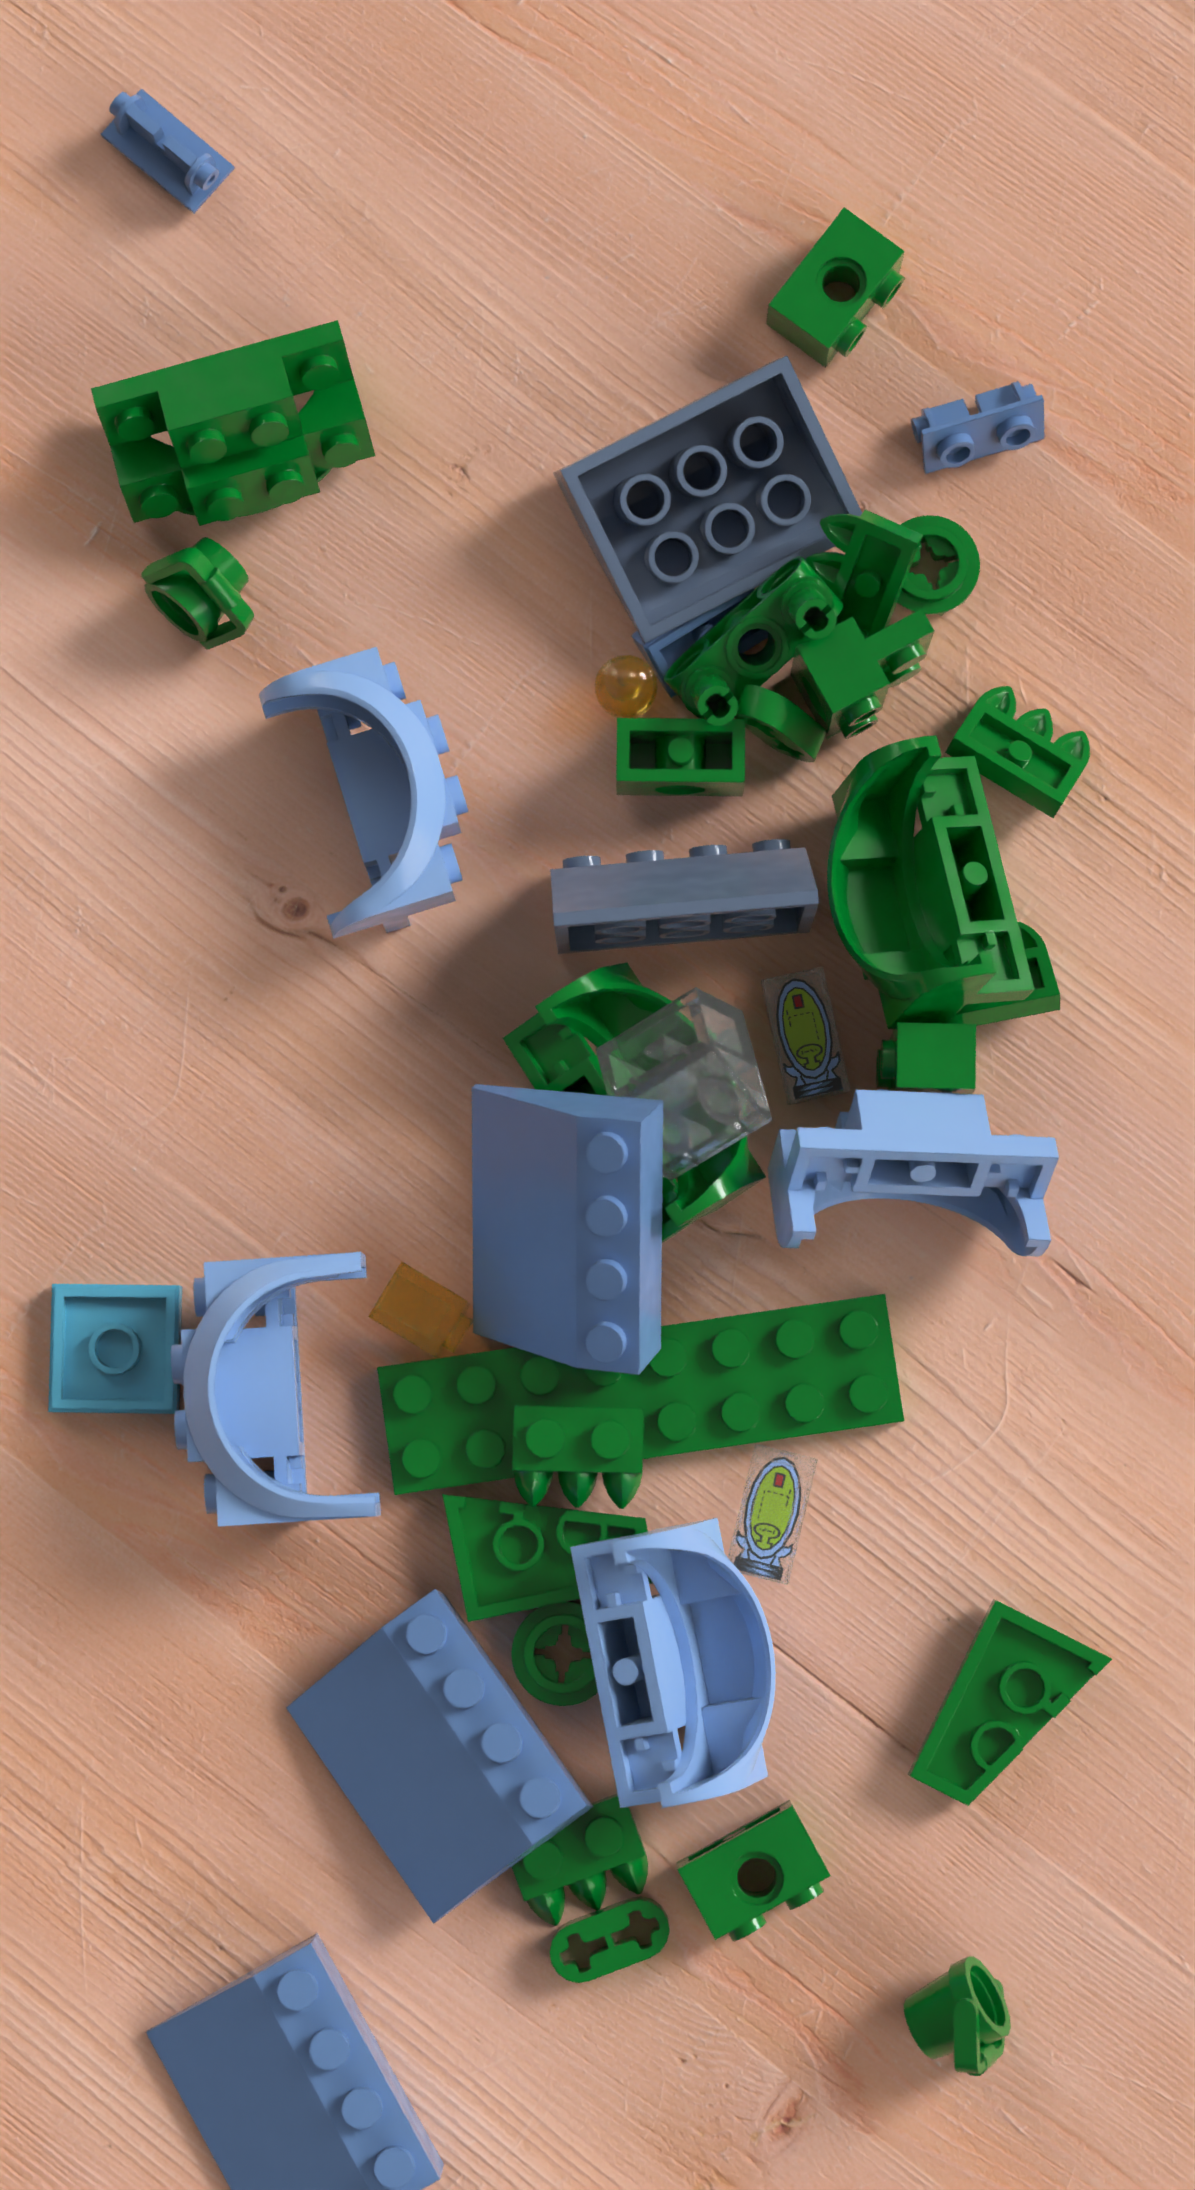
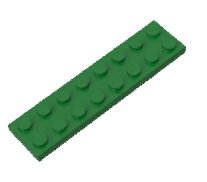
M885 1294L661 1326V1349L639 1375L575 1368L516 1347L377 1367L394 1495L514 1478L512 1471L514 1405L644 1408L643 1459L904 1421Z

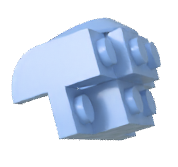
M374 647L299 670L266 686L259 694L266 719L297 710L317 709L360 853L372 887L342 911L327 915L333 939L383 924L386 933L411 926L408 918L409 915L456 901L451 884L462 881V875L452 843L439 847L438 842L441 839L460 834L461 829L457 815L469 811L458 776L445 778L438 755L450 750L439 715L426 718L421 700L404 704L401 701L406 699L395 662L382 665L378 649ZM361 722L372 728L354 735L350 731L362 727Z
M856 1089L849 1112L839 1113L835 1129L831 1127H797V1130L779 1129L767 1170L778 1242L782 1248L799 1249L802 1239L814 1240L816 1235L814 1215L830 1206L861 1199H901L942 1207L964 1215L992 1231L1015 1254L1033 1257L1042 1256L1051 1242L1043 1198L1059 1159L1055 1137H1033L1019 1134L1009 1136L991 1135L984 1095Z
M718 1518L663 1527L640 1534L570 1547L620 1808L661 1802V1806L664 1808L707 1800L742 1790L768 1777L762 1743L771 1718L775 1696L776 1670L773 1643L765 1614L757 1596L745 1577L724 1553ZM648 1577L655 1585L659 1595L651 1596ZM685 1726L683 1749L681 1751L677 1729Z

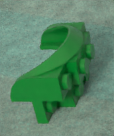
M338 320L91 388L95 408L111 448L119 485L134 523L150 518H163L176 511L196 516L199 526L262 513L284 504L293 503L302 497L320 493L318 482L332 468L347 467L356 461L375 456ZM314 390L308 402L298 413L293 396ZM168 431L173 446L162 443L152 438L151 435Z
M937 735L902 740L869 753L857 763L832 795L837 822L831 839L827 866V889L830 910L838 935L846 950L861 968L864 980H870L879 991L888 1029H895L897 1022L948 1023L966 1004L1025 1000L1035 990L975 756L940 758L942 755ZM918 809L922 828L914 837L916 810Z
M628 962L601 967L566 985L536 1005L535 1008L538 1011L536 1015L502 1038L535 1089L663 1100L662 1243L699 1218L717 1211L766 1178L748 1149L744 1102L735 1076L722 1052L706 1031L687 1012L661 994L643 986ZM584 1037L592 1042L602 1053L595 1055ZM672 1163L674 1164L677 1180L668 1168Z

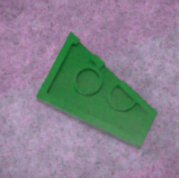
M442 1494L468 1622L580 1599L570 1547L648 1531L646 1519L641 1517L540 1505L530 1507L529 1504ZM648 1577L649 1584H652L653 1582Z
M993 1599L908 1775L969 1806L1024 1750L1023 1747L1052 1718H1055L1071 1702V1698L1094 1675H1097L1112 1658Z

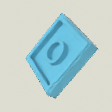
M52 1284L48 1412L175 1414V1411L179 1410L180 1384H174L172 1378L171 1346L181 1344L182 1286Z

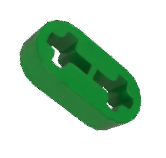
M745 685L738 700L739 708L734 718L745 719V727L773 749L801 761L814 762L827 734L825 728L782 695L760 686Z
M639 1896L623 1900L568 1921L559 1927L552 1938L550 1947L551 1964L557 1974L567 1981L581 1983L649 1959L658 1954L667 1943L670 1931L668 1916L659 1903L651 1898ZM640 1910L644 1919L655 1917L659 1923V1926L651 1930V1942L646 1945H640L639 1940L635 1936L615 1942L612 1933L625 1929L630 1925L629 1914L633 1911ZM579 1933L583 1942H591L605 1937L607 1946L592 1951L589 1958L590 1965L586 1968H579L575 1959L564 1961L561 1953L569 1948L568 1937L572 1934Z

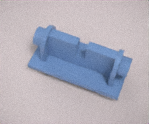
M140 89L132 97L126 92H122L111 103L109 112L115 118L101 133V136L193 214L235 169L229 161L143 89Z
M1016 381L1011 383V385L975 395V403L979 413L974 415L969 414L964 399L933 408L921 409V416L911 419V425L917 443L922 442L925 474L944 468L960 467L971 460L1005 450L1021 449L1029 443L1045 439L1043 396L1036 395L1032 384L1021 386Z

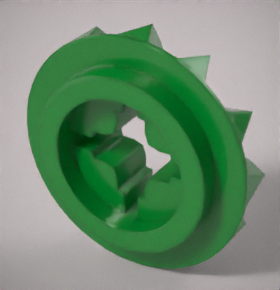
M919 516L900 524L923 534L911 568L919 564L922 550L921 543L925 544L926 552H930L934 561L944 560V562L954 560L955 562L948 563L947 567L939 570L936 590H933L932 583H928L925 574L914 575L913 572L908 573L897 603L909 609L912 613L923 609L925 614H937L940 616L960 604H964L975 588L980 573L979 552L969 533L956 522L940 516Z
M569 1601L539 1607L530 1613L517 1629L512 1644V1664L521 1685L533 1697L556 1706L579 1704L598 1693L592 1658L582 1657L581 1660L571 1661L569 1670L565 1672L564 1682L558 1681L559 1671L556 1670L555 1660L545 1658V1654H535V1648L545 1649L546 1646L556 1645L558 1636L562 1634L563 1625H569L568 1635L571 1636L572 1646L581 1648L582 1652H590L581 1604Z

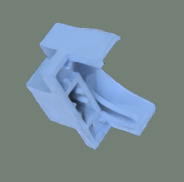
M361 1251L204 1262V1277L194 1278L195 1313L197 1317L203 1318L197 1329L181 1330V1344L171 1346L172 1378L174 1384L184 1385L183 1396L185 1410L175 1411V1441L178 1450H187L188 1462H205L213 1473L205 1474L204 1497L207 1514L217 1513L218 1527L381 1516L380 1493L335 1496L307 1494L296 1286L320 1281L367 1278L366 1255ZM254 1314L255 1316H266V1327L244 1328ZM274 1458V1470L262 1471L252 1459Z

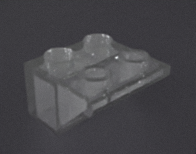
M696 987L596 1049L607 1096L663 1100V1177L669 1180L675 1179L773 1121L743 1011Z

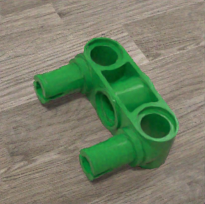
M803 557L793 558L776 570L673 662L666 671L663 680L683 701L686 708L698 719H705L713 726L726 725L737 715L739 708L738 700L744 686L748 684L761 686L794 657L796 646L809 639L818 640L830 635L835 628L836 617L840 614L843 603ZM759 628L768 632L767 643L761 651L751 655L742 654L738 651L739 640L747 631Z

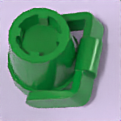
M201 538L192 547L182 549L151 563L141 574V577L146 582L144 585L145 592L158 611L181 632L199 641L206 650L243 636L254 618V612L240 595V592L248 583V575L245 569L229 551L210 538ZM226 614L230 621L218 625L220 619Z
M974 1956L966 1957L952 1964L949 1971L907 1997L904 2001V2015L911 2035L918 2047L929 2058L938 2059L954 2053L956 2072L980 2076L994 2065L996 2060L1003 2054L1005 2037L1009 2035L1011 2030L1010 2015L1004 2000L1003 1985L999 1980L993 1978L984 1964Z

